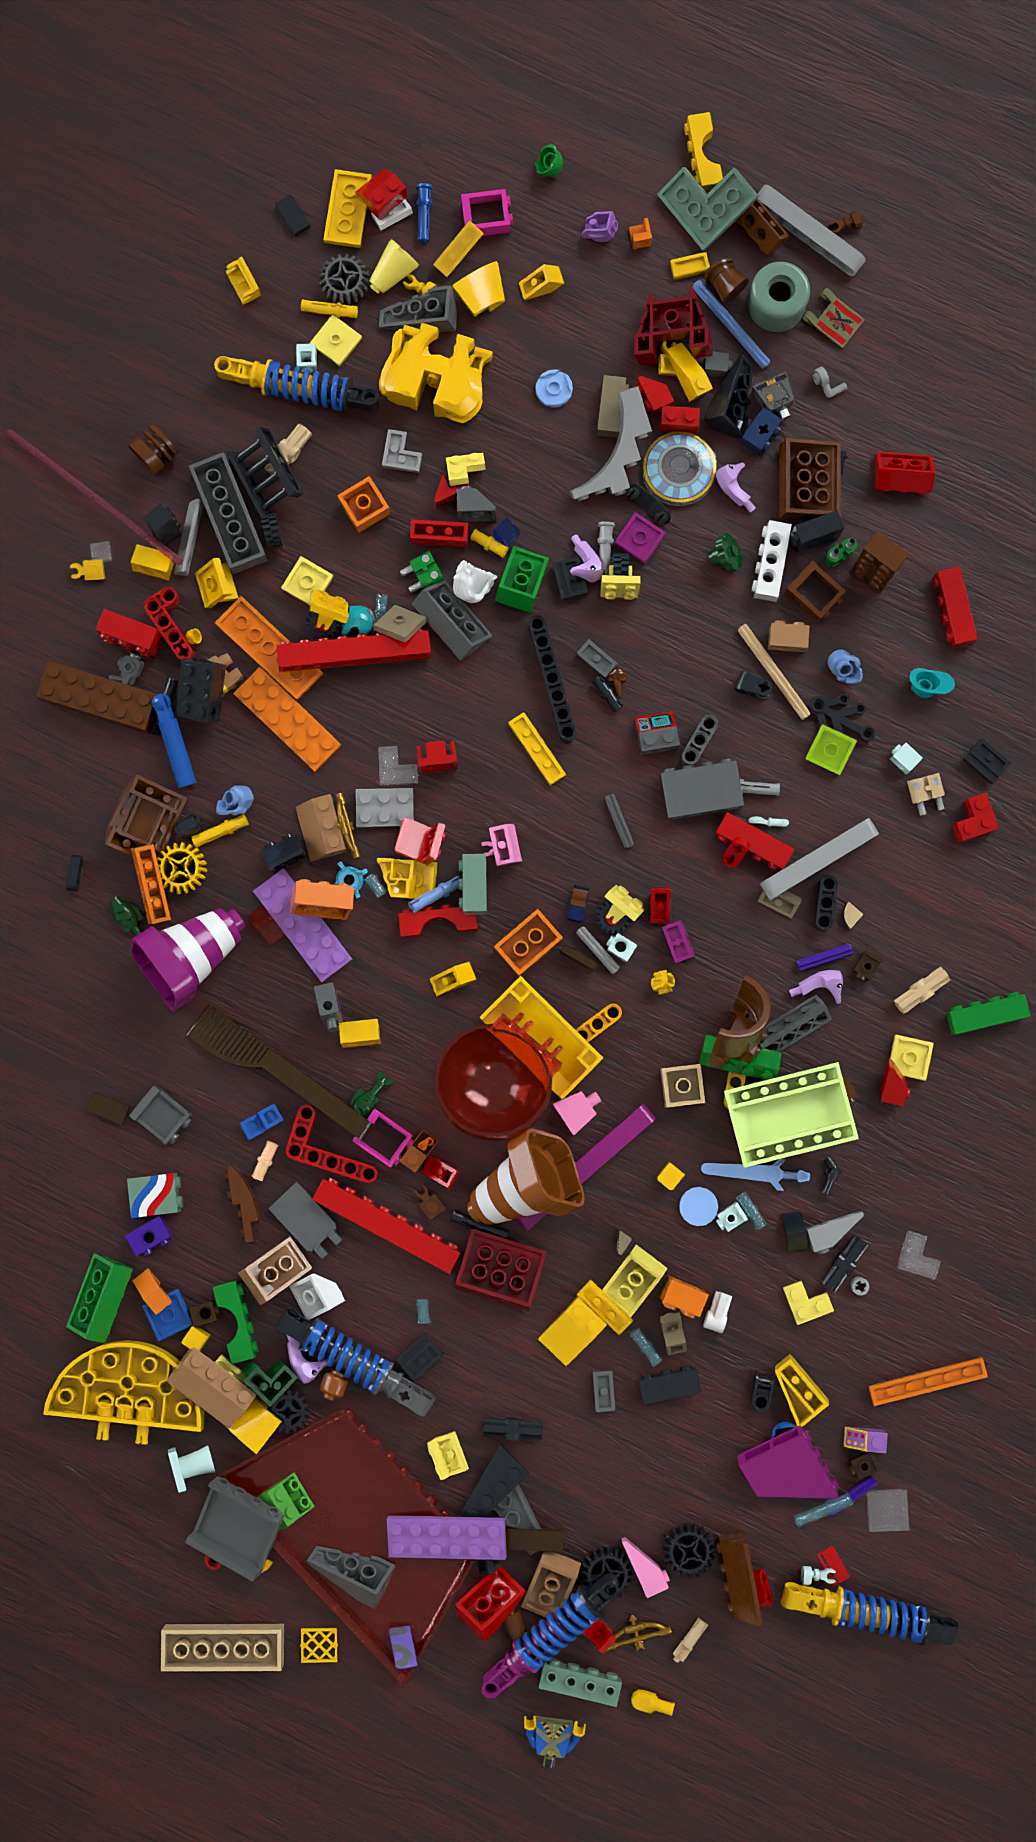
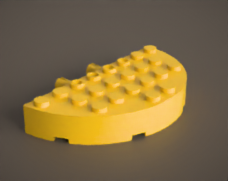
M130 1340L100 1345L73 1360L61 1372L50 1390L43 1415L99 1421L96 1436L98 1440H101V1438L102 1440H109L110 1422L134 1424L138 1426L136 1444H148L150 1426L201 1432L204 1429V1410L166 1382L180 1361L158 1346Z

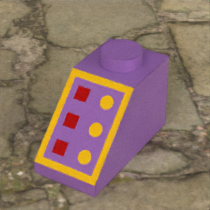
M844 1426L843 1447L866 1452L886 1453L888 1433L881 1429Z

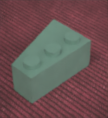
M463 854V860H459V871H463V879H459V890H463V898H459V909H463L464 915L487 914L486 854Z

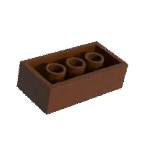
M877 531L863 549L851 570L854 571L855 576L869 582V586L872 589L882 592L909 554Z

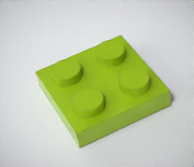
M822 724L805 759L840 775L857 740Z

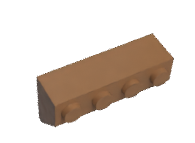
M195 1347L187 1351L166 1380L167 1383L227 1428H230L257 1395Z

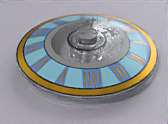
M672 431L659 436L649 445L643 457L642 476L647 489L660 501L669 505L685 506L699 501L710 491L716 478L717 461L712 448L703 438L691 432Z

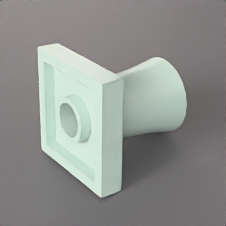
M208 1445L179 1458L175 1447L168 1449L179 1493L186 1491L184 1479L215 1472Z

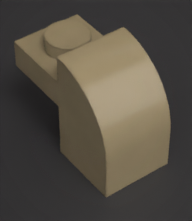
M680 1312L667 1313L661 1316L660 1323L668 1356L687 1352Z

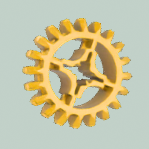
M183 842L179 848L174 843L173 850L167 846L168 853L160 852L164 856L163 859L157 857V861L161 862L158 866L162 876V883L165 882L163 888L167 889L170 886L169 891L173 893L176 889L177 894H181L183 889L188 894V887L195 891V883L201 886V882L198 879L206 878L201 872H207V869L201 866L206 865L207 862L204 860L200 861L204 855L202 853L198 854V848L192 850L193 846L191 844L186 848ZM177 854H188L187 857L179 861L172 858ZM193 859L196 865L194 875L189 870ZM168 862L173 867L169 878L166 872ZM174 863L184 866L183 868H185L188 874L178 871L179 869H177ZM182 876L190 879L185 883H174L175 879L178 880Z

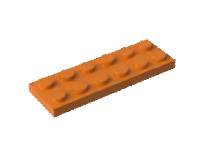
M242 596L215 622L226 635L297 701L323 675L320 669L279 673L276 645H280L281 642L290 641Z
M261 667L233 693L314 772L342 746Z

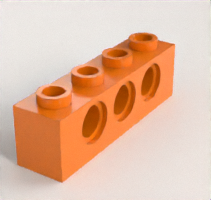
M149 844L131 848L148 923L155 924L171 920L154 845Z

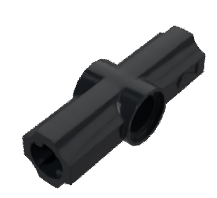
M853 1235L844 1250L840 1251L831 1264L832 1267L821 1283L835 1293L844 1279L854 1271L858 1264V1259L864 1253L868 1244Z
M512 1417L505 1419L484 1418L483 1436L504 1437L507 1440H521V1438L542 1440L543 1422L524 1421L521 1418Z

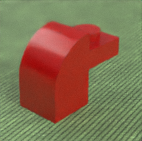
M602 1619L594 1622L590 1628H585L584 1633H582L603 1654L617 1639L612 1633L613 1630Z

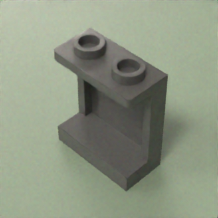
M153 1086L129 1115L134 1121H138L159 1138L164 1145L173 1144L179 1137L177 1133L182 1128L185 1129L192 1121L190 1119L192 1114L158 1086Z

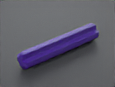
M846 944L797 960V966L800 971L852 955L853 950L850 944Z
M871 1475L826 1507L829 1516L834 1517L874 1488L877 1485V1481Z

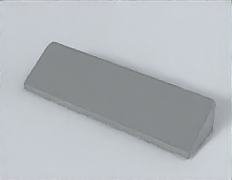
M200 499L191 501L188 506L174 570L176 575L187 577L189 574L203 509Z

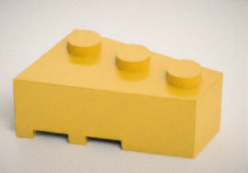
M791 1354L775 1366L776 1375L796 1424L803 1427L829 1405V1399Z

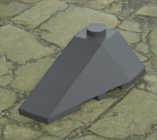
M452 286L433 287L428 289V292L420 296L418 294L414 295L411 300L404 303L398 302L380 310L379 328L399 330L403 329L404 325L420 329L421 323L437 327L439 332L456 331L457 309Z
M316 1546L307 1559V1564L356 1600L375 1609L386 1591L395 1565L378 1556L371 1555L370 1558L359 1556L360 1553L353 1552V1554L341 1553L338 1549Z

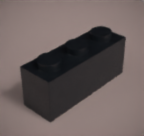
M160 503L143 517L152 534L164 548L182 535L179 529L181 525L168 506L164 508Z
M691 1364L680 1366V1370L672 1371V1369L661 1370V1374L658 1375L646 1373L641 1375L642 1378L638 1379L644 1405L701 1393L696 1367H691Z

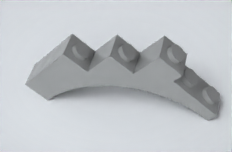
M633 387L617 393L620 403L621 423L615 448L607 463L592 479L570 491L573 499L577 498L578 501L589 498L588 494L595 492L596 495L604 493L607 487L609 493H615V496L626 493L625 489L630 488L624 465L628 468L637 465L636 461L641 460L634 437L637 440L648 436V432L652 431L639 387Z

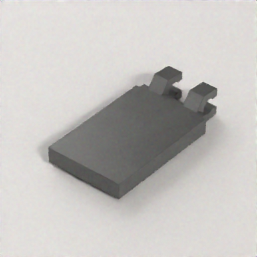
M296 1182L268 1209L307 1251L310 1250L312 1252L314 1250L323 1259L329 1252L320 1243L329 1237L335 1245H338L343 1239L335 1231L337 1228L335 1221L317 1202L312 1200L311 1195L299 1182Z

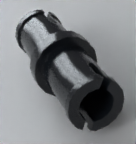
M602 675L592 681L602 694L601 698L608 702L614 712L624 706L614 693L613 687L610 688Z

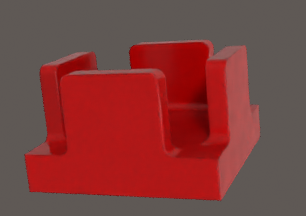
M444 741L426 743L427 758L423 759L421 747L416 746L420 773L458 768L454 741H451L452 755H447Z

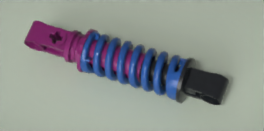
M612 1573L605 1574L590 1588L580 1585L577 1593L571 1594V1601L567 1599L563 1601V1608L560 1606L555 1607V1614L548 1613L547 1621L541 1619L539 1627L532 1626L531 1634L525 1632L521 1638L514 1640L512 1643L514 1650L507 1652L504 1659H501L483 1675V1695L487 1698H495L504 1689L511 1686L519 1677H524L527 1671L536 1673L544 1666L545 1661L551 1660L553 1655L560 1652L561 1648L567 1647L568 1643L574 1641L577 1635L584 1633L585 1628H590L594 1622L604 1618V1607L619 1595V1580L617 1576ZM608 1585H613L614 1587H613V1588H607L606 1586H608Z

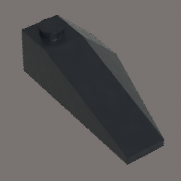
M743 354L739 355L710 402L705 416V420L714 430L738 438L744 436L748 425L749 416L746 415V408L750 405L748 388L752 384L753 365Z

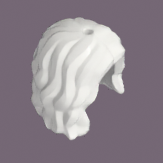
M463 560L458 565L456 575L454 576V594L468 603H477L490 591L497 576L491 572L474 568L470 563Z

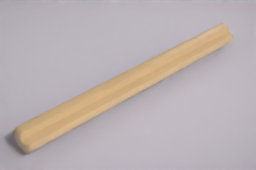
M742 625L738 629L742 638L802 720L806 719L810 715V711L748 625Z

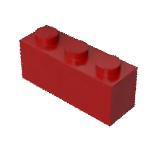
M411 519V544L468 548V523Z

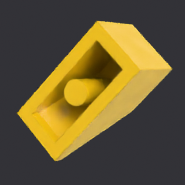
M545 264L519 282L524 300L552 293L564 284L559 266Z
M470 962L454 966L430 978L436 996L476 980Z

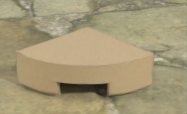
M848 902L844 908V920L847 927L851 929L863 914Z

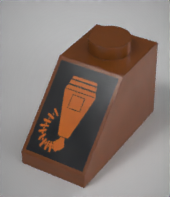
M423 1129L400 1162L416 1173L439 1140Z

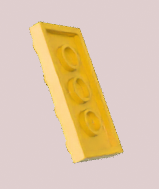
M335 169L323 239L324 243L361 248L367 206L355 192L372 179L371 174Z

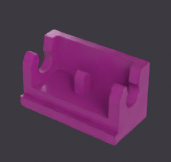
M679 920L662 927L675 963L696 957L683 921Z

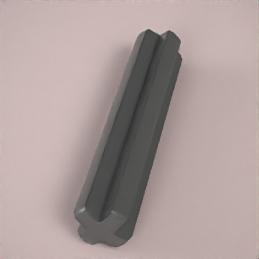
M610 794L605 797L606 804L624 848H630L634 845L616 797L614 794Z

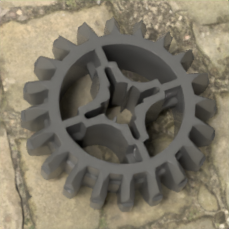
M346 253L344 258L338 254V259L331 257V263L325 262L326 267L321 268L322 273L319 275L321 280L319 284L320 287H323L322 292L327 294L328 299L333 298L334 303L340 300L341 304L347 301L350 305L352 299L355 302L358 301L357 296L363 298V292L368 290L366 285H369L370 282L367 279L369 278V272L366 271V265H362L360 259L356 261L354 255L349 259V255ZM345 268H349L354 271H347ZM339 269L337 274L332 275L335 271ZM342 274H344L346 278V285H344V281L342 280Z

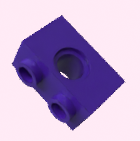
M162 1215L125 1235L136 1256L142 1254L143 1257L152 1253V1248L156 1245L162 1247L169 1243V1238L173 1236ZM148 1232L154 1234L155 1239L152 1243L146 1240Z

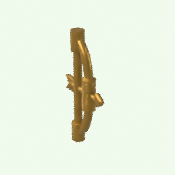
M343 793L336 794L338 814L336 826L341 830V834L344 836L353 859L360 857V853L352 830L355 829L353 822H349L344 795Z
M631 1614L629 1621L632 1625L625 1626L617 1631L614 1636L618 1638L625 1633L630 1634L634 1632L635 1637L614 1642L607 1651L617 1649L616 1647L634 1643L636 1652L639 1648L645 1650L642 1640L672 1634L670 1626L665 1627L655 1622L642 1621L635 1623L636 1617ZM645 1628L659 1629V1631L638 1635V1631L645 1630Z

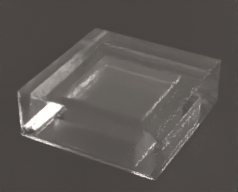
M109 541L90 544L92 560L103 559V562L113 561Z

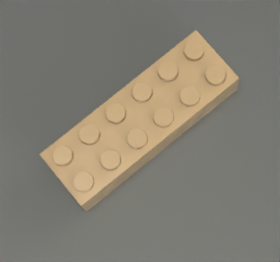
M165 1624L161 1630V1671H281L284 1665V1624Z

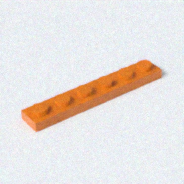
M982 1357L869 1385L868 1388L873 1406L987 1378L988 1375Z

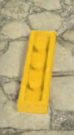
M524 712L508 722L550 786L566 776Z

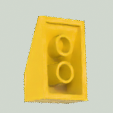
M577 1296L538 1340L567 1366L594 1340L607 1324Z

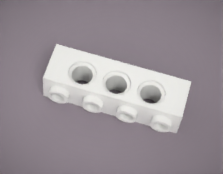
M769 520L768 525L763 527L762 537H765L764 544H760L758 555H761V561L757 562L755 569L758 577L757 580L753 581L752 591L755 592L754 598L777 601L792 524ZM772 539L777 540L778 543H779V545H778V546H773V545H771V544H770V540H772ZM771 557L776 563L769 564L766 558ZM763 576H770L772 582H765Z

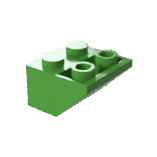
M295 1472L257 1496L266 1504L278 1508L285 1514L279 1531L290 1526L315 1507Z

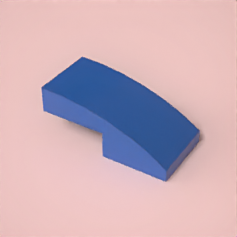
M272 1104L239 1123V1126L249 1141L282 1122L283 1118L276 1105Z

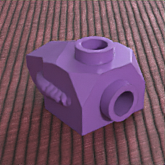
M613 211L595 212L592 216L587 217L582 237L593 239L597 242H608L612 239L618 230V222Z

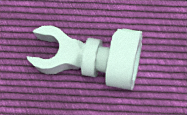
M802 1566L801 1584L810 1585L812 1579L814 1581L824 1580L830 1584L834 1583L836 1580L828 1579L827 1574L836 1573V1571L832 1568L820 1571L819 1569H814L812 1571L811 1566Z

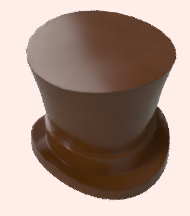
M733 258L723 259L712 264L704 275L705 284L715 287L722 303H726L738 296L749 283V279L734 268Z

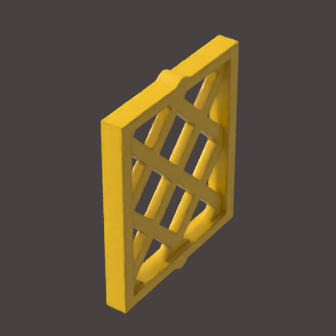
M301 1628V1663L337 1662V1628ZM317 1631L313 1636L309 1633ZM322 1631H330V1632H329V1633L327 1634V1636H326ZM319 1633L324 1637L320 1643L315 1639ZM332 1633L335 1634L334 1642L328 1638ZM304 1634L310 1638L306 1643L304 1642ZM311 1641L317 1645L313 1650L308 1646ZM325 1641L331 1645L327 1650L322 1646ZM332 1647L335 1649L334 1657L329 1653ZM304 1648L310 1652L306 1658L304 1657ZM318 1648L324 1652L320 1657L315 1653ZM311 1655H313L316 1659H308V1658H309ZM325 1655H327L330 1659H322V1658H323Z

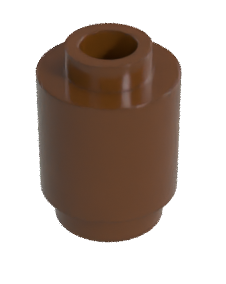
M514 1608L503 1622L506 1633L512 1640L522 1637L526 1629L520 1610Z

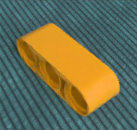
M617 1004L608 1005L577 1028L576 1031H585L588 1036L586 1041H591L621 1017L622 1010ZM609 1008L617 1009L618 1016L616 1018L608 1016L607 1011ZM593 1020H601L603 1027L600 1030L594 1029L592 1026Z

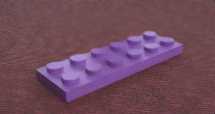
M283 868L253 892L321 982H324L353 959L321 917L289 914L291 891L295 882Z
M387 1517L389 1557L505 1560L507 1557L505 1518Z

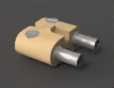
M939 773L907 781L913 804L917 803L920 815L926 814L923 802L935 798L938 810L945 809L942 801V796L945 793Z

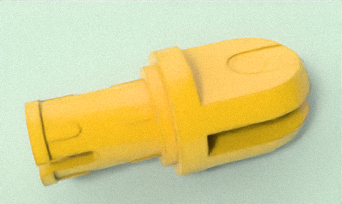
M638 1689L631 1696V1704L639 1711L649 1714L657 1711L672 1716L675 1703L658 1699L656 1693Z

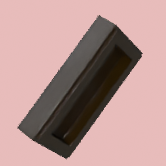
M563 945L560 953L594 971L597 966L595 961L567 945Z
M93 1092L86 1111L123 1125L130 1106Z

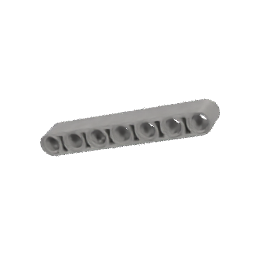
M764 185L757 193L760 202L781 226L849 276H854L865 263L866 259L859 251L771 186Z
M870 818L766 879L760 885L769 900H772L879 835V832Z

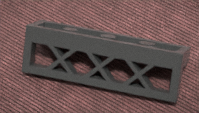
M816 994L767 1024L765 1032L768 1033L764 1043H759L761 1050L774 1043L775 1046L771 1050L781 1052L831 1021L832 1018L825 1003ZM824 1012L825 1016L820 1020H816L817 1015ZM808 1023L805 1029L799 1030L801 1025ZM791 1033L789 1039L783 1040L785 1035Z

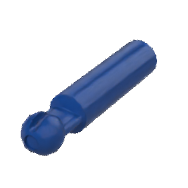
M157 694L152 700V706L156 710L159 719L158 725L178 788L197 783L177 718H174L171 699L166 694Z

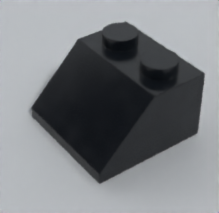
M288 834L282 838L283 841L278 843L271 842L265 845L266 849H263L262 853L268 868L273 873L308 857L297 834Z

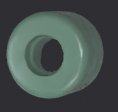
M773 262L764 266L755 275L748 296L747 306L752 320L759 327L771 332H783L796 326L802 319L810 298L808 278L799 267L788 262ZM777 282H784L790 289V299L785 302H778L769 295V289Z

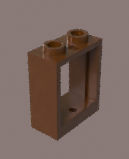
M812 561L787 587L785 594L815 621L819 622L821 619L826 620L831 615V608L834 605L838 607L844 601L843 595L846 590ZM813 573L837 593L821 612L797 591Z

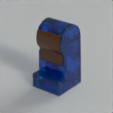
M574 885L566 920L584 923L589 888Z

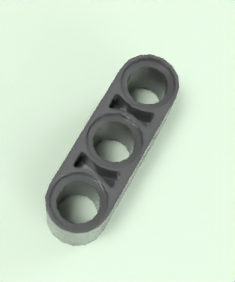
M706 715L702 718L682 753L681 762L684 766H695L718 726V720L715 716ZM711 721L714 727L707 729L704 726V722ZM701 737L704 740V744L697 745L694 739ZM691 753L694 755L695 760L689 762L685 759V755Z

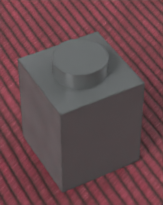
M713 352V356L705 357L704 371L706 375L726 378V374L731 370L732 360H729V353Z

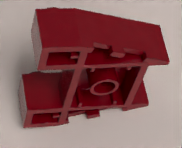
M690 287V296L656 300L654 293L650 292L646 302L645 313L640 320L639 330L634 337V355L639 365L658 363V342L690 338V350L694 358L713 356V338L693 287Z

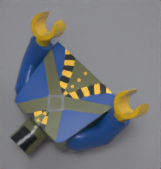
M524 1716V1727L532 1748L536 1749L537 1755L544 1756L543 1766L548 1768L555 1767L556 1757L565 1758L566 1753H570L580 1738L584 1736L586 1724L583 1727L577 1726L578 1721H575L573 1728V1720L533 1716V1720H527L526 1716Z

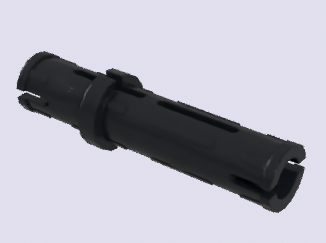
M167 678L163 694L169 696L172 703L179 682L174 679L171 681V678ZM155 711V718L149 732L157 733V735L161 736L158 725L159 719Z
M455 1209L450 1220L465 1226L468 1230L471 1228L505 1239L509 1232L508 1229L494 1224L487 1225L482 1221L476 1222L470 1215Z

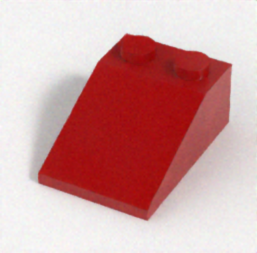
M501 1566L495 1568V1573L484 1577L455 1604L457 1616L483 1642L499 1629L526 1593V1590Z

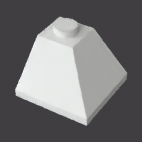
M314 1273L289 1286L305 1318L308 1320L345 1301L336 1283Z

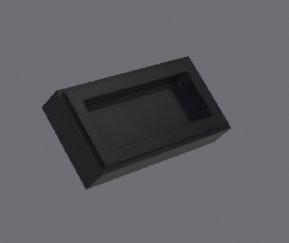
M291 194L275 203L294 236L311 227Z

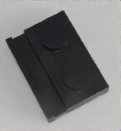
M579 556L552 563L561 600L588 594L585 579L572 575L570 572L571 568L581 565Z
M983 738L979 740L963 759L991 785L1011 764L1010 761Z
M425 1333L404 1351L396 1361L410 1378L415 1381L444 1354Z

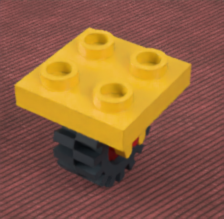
M312 589L310 608L306 613V628L309 630L310 635L314 634L316 639L318 636H320V639L323 637L330 639V635L334 637L335 632L338 633L340 622L346 624L349 618L348 602L341 597L330 596L323 590L317 591Z

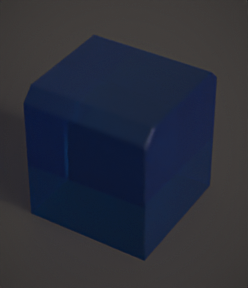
M506 517L493 530V534L504 546L509 547L520 536V529Z

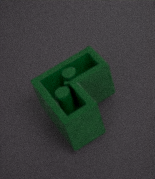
M279 1359L266 1373L251 1361L238 1375L269 1407L298 1378Z

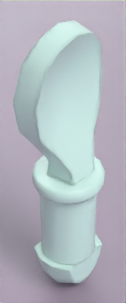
M758 816L749 819V823H762L769 827H787L789 825L787 819L769 818L765 820Z

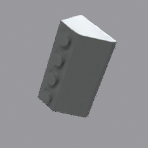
M446 580L423 589L412 603L417 612L426 617L429 626L434 629L459 660L472 655L493 637L465 602L454 594L452 587Z

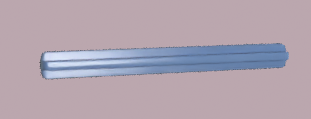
M701 280L695 282L693 285L695 292L762 369L766 368L770 364L768 357Z

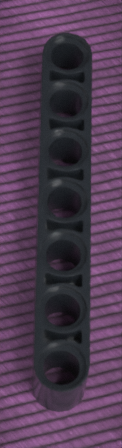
M534 615L529 620V632L557 732L563 743H571L575 740L576 728L547 624L542 616ZM535 622H540L542 624V627L540 629L533 628L532 624ZM545 640L548 644L545 647H540L537 642ZM548 657L553 662L550 665H545L542 660ZM553 675L558 680L555 683H550L547 678ZM559 693L563 698L560 701H555L552 696ZM561 711H564L567 713L568 717L566 719H560L558 718L557 714ZM569 729L573 735L567 738L563 736L562 732Z

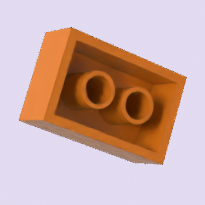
M307 879L296 881L291 891L289 914L347 920L353 910L354 887H349L348 884L344 883L330 885L326 881L312 883Z
M537 909L494 946V949L520 977L560 943L563 937Z
M667 1275L659 1295L665 1307L674 1311L676 1308H679L684 1315L693 1319L695 1315L701 1316L709 1296L704 1290Z

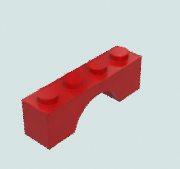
M443 905L441 909L433 910V907H424L422 911L415 913L411 909L402 910L403 913H398L401 938L421 936L424 927L436 919L450 921L455 925L458 932L478 930L476 914L464 915L463 909H459V907L452 908V905Z

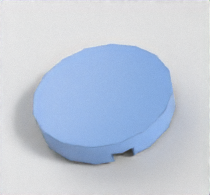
M548 370L542 373L537 380L536 396L545 406L552 408L561 407L571 398L573 392L572 381L567 374L560 372V370Z
M694 1187L682 1195L679 1209L683 1219L689 1224L703 1226L710 1223L717 1215L718 1202L714 1194L708 1189Z

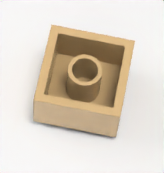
M700 1064L660 1069L665 1108L705 1103Z

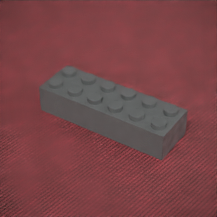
M222 452L189 465L232 574L234 575L267 562L268 559L225 453Z

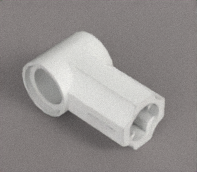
M718 1291L715 1292L710 1311L708 1310L704 1320V1328L723 1333L732 1296Z

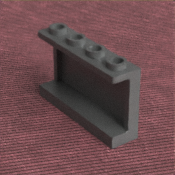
M723 759L718 764L705 762L700 767L687 765L683 766L682 770L676 771L675 768H669L660 774L668 821L744 807L737 761Z

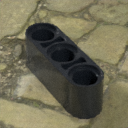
M832 875L824 876L818 883L814 927L820 932L830 929L834 922L838 881ZM824 880L832 882V889L824 887ZM822 899L829 900V908H824L821 905ZM820 918L827 919V927L820 926Z

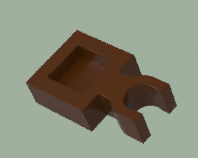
M423 1184L422 1187L425 1189V1193L421 1195L417 1190L414 1193L417 1197L422 1198L423 1202L419 1206L429 1220H432L446 1208L435 1193L431 1196L428 1194V1188Z

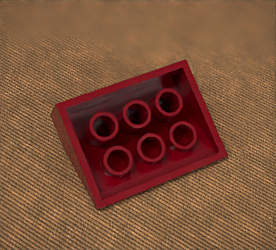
M472 1229L454 1289L529 1312L547 1251Z

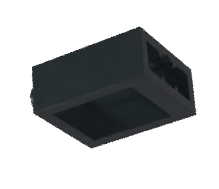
M838 510L795 525L789 538L791 548H795L796 553L838 539L844 529Z

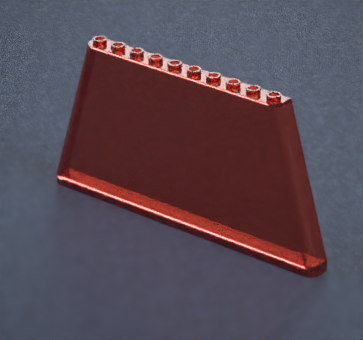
M340 1408L219 1473L217 1476L227 1479L229 1483L243 1488L247 1493L257 1497L269 1487L295 1472L315 1507L290 1526L278 1531L272 1547L404 1686L409 1681L416 1667L402 1671L396 1669L389 1629L410 1626L417 1663H419L475 1559L389 1557L388 1516H451L444 1508L441 1510L436 1505L438 1502L431 1494L427 1496L424 1493V1487L419 1481H413L409 1477L410 1472L403 1465L400 1467L395 1462L396 1457L390 1451L386 1452L381 1447L383 1444L377 1437L372 1438L369 1435V1429L362 1422L359 1424L354 1419L356 1416L349 1408L346 1410ZM316 1546L338 1549L341 1553L353 1554V1552L360 1553L359 1556L370 1558L371 1555L378 1556L395 1565L386 1591L375 1609L356 1600L307 1564V1559Z

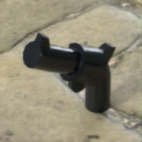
M829 1156L824 1159V1162L830 1169L825 1170L827 1180L821 1192L831 1196L830 1190L833 1183L837 1181L839 1174L843 1171L838 1169L836 1163Z

